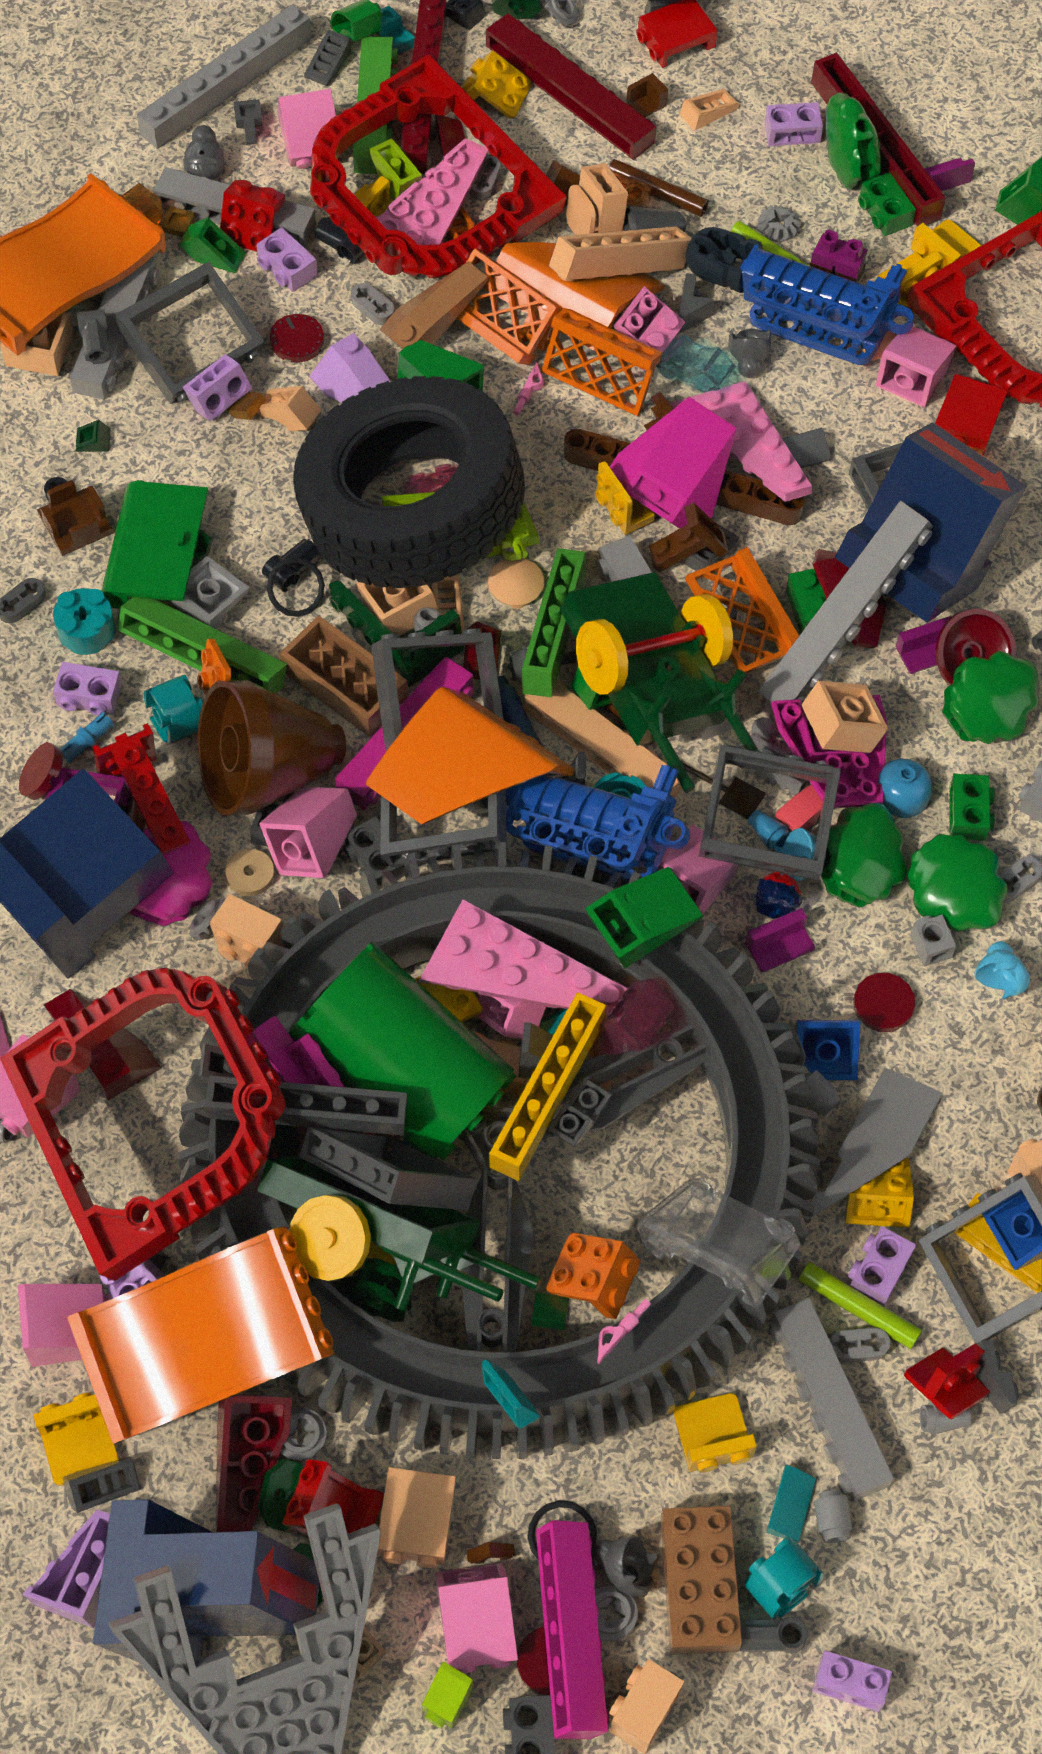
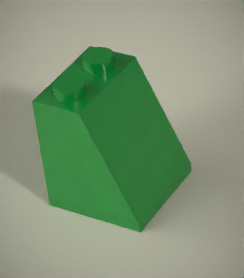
M419 340L412 345L404 347L399 352L398 379L405 377L412 379L413 376H426V378L437 376L444 377L446 380L447 378L459 380L462 384L465 382L475 386L476 390L480 389L483 391L484 366Z

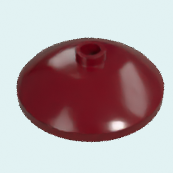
M979 608L964 610L953 615L940 630L935 648L939 672L949 686L953 684L954 673L957 667L968 659L964 655L965 649L969 651L968 658L975 656L988 659L989 656L997 651L1007 652L1015 658L1017 655L1016 642L1007 623L997 614Z

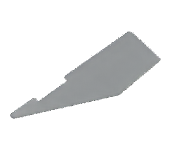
M884 1068L837 1153V1156L842 1158V1161L825 1192L816 1191L815 1196H813L810 1204L815 1206L812 1217L910 1156L943 1093ZM803 1215V1217H804L805 1219H807V1220H809L810 1218H812V1217H808V1216H804V1215Z

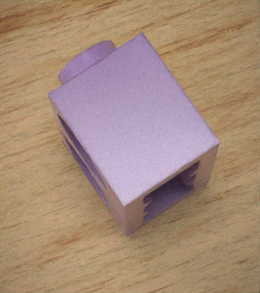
M819 102L767 105L765 128L768 146L820 143L823 124Z
M282 227L257 243V261L265 271L269 269L282 287L286 285L294 292L318 275L316 258Z
M226 354L183 386L194 409L208 421L220 416L224 410L253 389L240 364Z
M62 662L53 690L56 705L67 711L82 709L88 710L91 714L97 716L101 712L114 715L122 688L120 673L115 670ZM77 687L75 690H69L70 688ZM100 692H106L104 695H97Z
M881 1226L877 1235L872 1233L869 1235L862 1249L867 1253L862 1262L856 1260L848 1275L852 1279L850 1286L885 1306L916 1244ZM883 1247L889 1248L893 1251L894 1256L885 1257L880 1253L879 1249ZM873 1274L879 1278L880 1283L870 1284L864 1276Z
M824 1650L819 1660L812 1692L879 1712L885 1704L892 1671Z

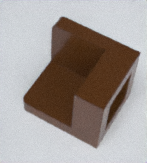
M651 73L628 86L626 103L631 105L635 111L645 118L667 106L668 88Z
M553 160L546 176L567 196L565 201L567 206L569 188L572 185H579L580 175Z

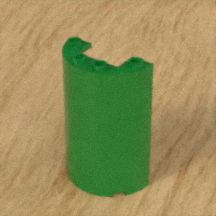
M371 941L366 946L367 948L363 949L314 1002L307 1013L300 1018L288 1034L294 1041L309 1034L319 1044L323 1056L330 1066L338 1072L340 1081L347 1088L407 1093L404 1136H400L413 1148L436 1159L439 1157L444 1160L456 1147L452 1142L465 1128L469 1131L475 1128L483 1118L479 1112L486 1104L489 1107H493L504 1094L500 1088L505 1090L517 1076L513 1073L514 1068Z

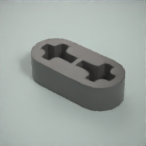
M28 578L0 598V619L5 623H15L40 605L46 597L43 583L39 579ZM28 589H31L32 591L37 590V594H36V595H33L32 593L27 594V590H28ZM6 606H9L10 608L15 607V611H14V612H11V611H9V610H8V611H5V607H6Z

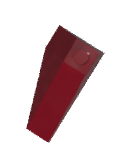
M69 989L45 1003L44 1007L52 1019L56 1021L61 1016L70 1019L76 1015L77 1011L82 1008L85 1009L91 1003ZM123 1028L90 1051L91 1062L87 1071L107 1101L161 1069V1066L147 1045Z
M235 1394L219 1401L217 1420L216 1532H246L252 1530L259 1512L257 1505L265 1472L277 1463L284 1442L286 1443L290 1432L291 1397Z

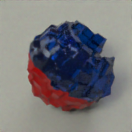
M773 872L759 879V884L757 885L758 892L755 895L758 913L775 919L795 911L802 904V891L799 889L794 877L788 874Z

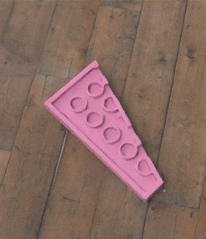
M463 139L444 156L441 163L435 168H430L425 173L424 178L418 183H413L388 205V209L379 217H376L377 220L387 230L405 232L418 245L442 244L488 156L489 151L487 147L468 139Z
M746 381L691 397L737 428L729 455L732 461H739L743 464V469L749 474L754 473L763 480V485L785 502L812 494L811 483ZM686 399L675 401L669 404L674 409Z
M462 900L418 983L438 984L455 990L459 988L492 997L524 1003L533 1002L544 1004L545 1007L565 1009L569 1008L576 993L579 992L605 1004V1018L609 1019L616 1017L617 1011L629 991L628 988L465 900Z

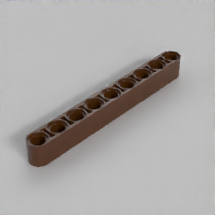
M571 429L565 434L563 455L567 462L598 471L599 463L605 461L610 467L618 453L631 443L582 429ZM725 470L716 505L781 524L795 525L802 519L805 498L803 496L785 502L764 486L762 480Z

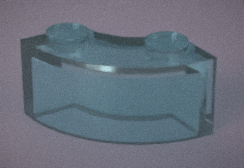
M683 334L671 341L662 353L660 362L656 367L666 379H675L705 393L721 389L736 368V365L719 347L710 348L702 346Z

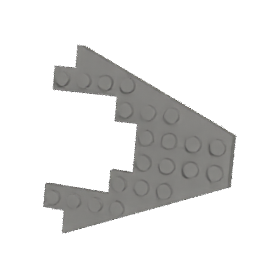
M337 1503L303 1515L326 1611L293 1623L300 1656L236 1680L231 1657L226 1649L194 1661L172 1571L168 1565L133 1578L141 1611L111 1621L109 1626L115 1636L218 1754H341L381 1534L376 1524L347 1534L342 1510Z

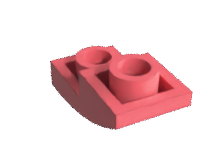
M811 784L783 805L776 812L775 817L792 831L798 828L807 829L816 824L821 814L823 802Z

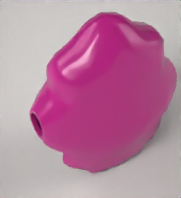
M187 821L180 822L190 840V844L163 855L174 874L130 910L131 915L140 917L146 922L167 926L172 922L185 920L192 907L206 901L213 884L212 878L206 869L212 855L209 848L200 840L195 828ZM146 828L143 833L157 847L149 829Z

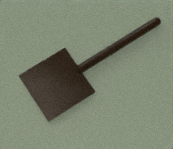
M681 762L687 772L712 785V778ZM735 777L729 787L722 784L721 790L725 794L718 804L749 819L767 793Z

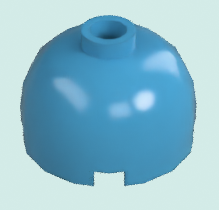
M900 758L886 763L882 772L879 773L878 784L880 785L881 783L884 791L882 804L891 814L900 816L899 818H909L917 816L926 809L932 796V780L929 772L920 763L912 759Z

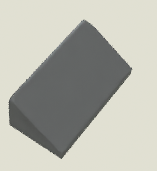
M822 428L782 438L800 468L831 460L825 433Z

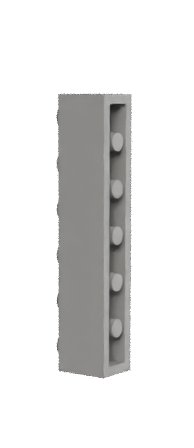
M165 167L153 190L155 206L165 210L172 206L195 212L197 219L202 220L209 217L215 224L220 225L223 194L231 184L221 183L207 177H200L183 172L182 170ZM285 200L284 205L275 214L273 233L282 227L305 248L316 226L315 208Z
M151 257L128 277L106 290L99 309H105L108 334L106 336L110 358L106 359L104 363L93 364L90 361H86L82 347L70 375L73 393L105 400L108 391H113L116 381L115 373L117 369H122L125 349L130 348L115 325L116 315L151 294V286L156 285L159 279V269H156L154 257Z
M810 1298L775 1311L771 1319L772 1324L769 1325L771 1336L775 1343L781 1342L785 1351V1354L782 1355L784 1364L788 1372H794L799 1381L796 1384L798 1395L803 1403L808 1401L813 1412L810 1414V1420L817 1433L822 1432L827 1442L824 1445V1450L831 1464L836 1462L841 1473V1475H838V1481L844 1494L850 1493L853 1501H856L890 1487L894 1480L892 1473Z

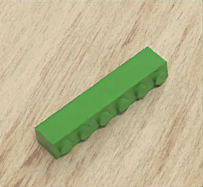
M367 36L362 38L357 102L363 101L368 95L378 92L380 83L397 74V68H393V64L398 65V48H393V37ZM394 120L354 143V173L377 174L370 155V148L391 138L393 139V128H389V124H394Z
M557 548L522 667L523 694L551 698L553 696L571 632L568 623L560 611V607L569 591L582 589L586 579L585 551Z
M133 597L121 606L118 631L199 671H202L201 653L206 647L207 639H215L231 669L230 680H247L274 693L283 688L287 663L155 599Z

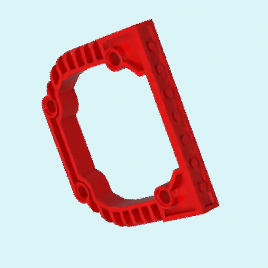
M429 54L380 83L378 92L368 95L363 101H358L353 107L347 108L340 115L332 117L327 124L322 126L313 143L310 194L319 208H323L330 215L332 222L336 226H340L347 233L349 240L354 245H358L363 250L366 258L371 263H375L381 271L388 275H397L404 272L411 276L423 274L429 278L447 276L467 262L474 248L487 256L492 255L510 241L513 243L519 242L562 214L567 196ZM453 112L470 129L472 135L487 147L489 153L497 157L514 175L512 192L501 194L497 201L495 213L457 238L440 245H418L405 232L387 230L345 186L346 170L337 159L349 146L394 119L402 123H410L417 118L418 114L445 116ZM478 258L475 264L481 262L482 260Z
M1041 211L912 285L906 303L939 338L957 345V351L967 358L971 366H975L978 369V373L989 381V385H995L998 388L1007 390L1006 397H1013L1017 399L1018 403H1040V407H1042V374L1028 370L1015 361L976 320L979 311L978 306L974 301L966 298L965 282L968 278L982 270H989L999 260L1011 257L1018 249L1034 240L1042 247Z
M169 968L141 971L140 974L125 979L116 988L110 989L103 997L95 999L85 1009L82 1008L77 1011L76 1015L70 1019L61 1016L0 1057L99 1275L114 1281L180 1239L178 1234L180 1231L189 1228L194 1222L202 1217L204 1218L215 1208L221 1207L226 1201L240 1194L249 1183H252L262 1165L268 1159L271 1138L275 1137V1120L285 1110L286 1102L279 1088V1085L282 1084L275 1070L268 1067L265 1061L268 1055L259 1041L254 1040L251 1034L254 1031L252 1023L239 1011L237 1006L241 1003L238 996L231 988L227 989L209 976L195 978L184 971ZM212 991L211 997L206 1000L208 994ZM167 1003H180L188 1014L209 1025L238 1082L233 1092L232 1105L240 1122L239 1128L229 1148L213 1164L161 1198L152 1201L144 1196H137L132 1198L124 1209H110L94 1205L82 1181L85 1178L84 1173L73 1162L70 1155L72 1152L71 1145L60 1134L50 1111L61 1104L64 1090L71 1075L80 1074L88 1068L91 1062L90 1051L148 1011ZM267 1096L265 1105L260 1108L262 1099ZM149 1210V1215L143 1222V1216Z

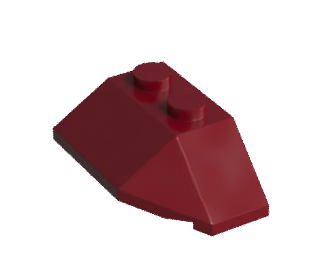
M818 549L815 552L812 565L827 599L850 568L834 558L837 552ZM882 595L877 601L878 607L869 618L865 617L860 623V631L851 641L854 646L870 649L877 647L886 610V603Z

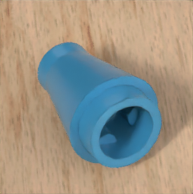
M761 810L754 811L748 819V823L753 827L767 849L774 850L775 846L782 847L784 841L787 840V836L790 834L788 826L764 814Z

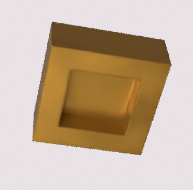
M170 206L161 227L165 233L183 237L189 225L193 224L196 219L195 212Z
M248 392L233 403L227 411L236 419L251 420L260 410L261 405L266 402V399L260 392Z

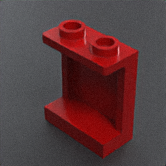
M680 0L640 16L636 35L638 41L641 44H645L649 49L651 59L657 61L662 68L667 67L668 57L700 44L706 50L715 48L718 30L696 0Z
M955 374L935 424L984 456L995 423L1003 408L1007 390L967 376Z
M307 1460L305 1467L300 1473L294 1495L288 1503L287 1513L282 1524L309 1538L303 1515L337 1503L342 1510L346 1531L349 1534L375 1524L384 1500V1494L376 1489L363 1488L331 1470L332 1465L326 1461Z

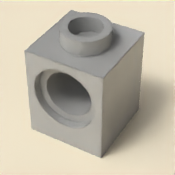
M943 915L933 918L932 916H924L914 923L910 936L924 967L953 957L956 944ZM925 936H934L938 941L932 942Z

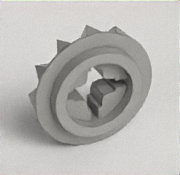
M544 0L546 3L544 8L549 11V17H553L556 24L561 23L566 27L576 22L578 11L574 0Z
M781 204L778 207L770 205L767 210L761 211L758 218V229L762 235L770 240H789L800 229L799 214L793 213L792 207L785 209ZM775 217L780 221H784V224L780 225L779 222H775Z
M222 898L208 902L196 914L191 922L189 933L194 940H204L209 934H213L210 921L223 904L224 900Z
M308 1408L291 1409L289 1437L286 1443L284 1442L280 1452L288 1460L293 1459L303 1462L311 1457H316L317 1453L325 1446L327 1431L320 1415ZM298 1422H301L304 1432H310V1436L304 1437L302 1447H299L296 1438L290 1437L291 1434L296 1433Z
M605 1585L595 1589V1600L599 1610H607L612 1600H615V1612L625 1618H613L608 1627H606L605 1615L599 1611L597 1619L599 1638L602 1641L617 1642L629 1635L637 1622L638 1610L635 1600L632 1596L615 1588V1585Z

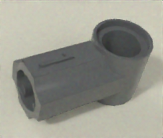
M105 309L77 312L79 332L83 338V350L86 361H90L93 364L104 363L106 359L110 358L106 336L108 334Z
M795 1617L785 1618L784 1620H740L742 1641L740 1652L798 1653L806 1643L807 1627L803 1621ZM790 1627L795 1628L800 1633L801 1640L795 1644L787 1643L782 1637L783 1630Z

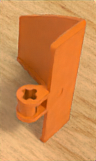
M507 243L502 248L496 261L503 268L558 306L560 309L557 314L564 308H567L610 329L617 315L630 305L644 286L653 294L663 291L666 286L665 283L646 273L565 281L549 267L556 243ZM503 275L493 276L495 291L506 289L505 277ZM486 282L484 289L489 292L488 282ZM524 290L513 291L516 306L527 303ZM507 293L497 295L498 298L509 303ZM543 304L534 306L536 321L543 320L549 308ZM528 308L521 309L528 314L524 324L530 323ZM551 324L537 345V348L542 352L546 351L554 328L551 327ZM531 327L520 330L521 340L525 342L531 341L533 338ZM584 344L586 347L595 351L593 346L589 344Z
M440 687L397 736L367 779L366 785L420 824H426L466 805L544 774L552 773L560 776H572L576 769L542 747L535 738L521 732L519 727L507 723L465 693L447 687Z

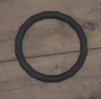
M291 557L282 560L273 567L268 577L267 592L269 600L278 611L287 616L300 617L311 613L319 606L324 596L325 583L322 573L314 563L305 558ZM292 563L304 564L311 568L317 576L319 584L318 595L314 603L308 608L299 611L288 610L281 606L273 592V581L277 572L285 565Z
M561 1500L545 1504L534 1514L528 1527L527 1539L534 1556L538 1559V1549L534 1537L535 1527L540 1517L549 1510L559 1507L570 1508L580 1513L587 1521L593 1549L597 1540V1530L593 1518L585 1508L574 1502Z

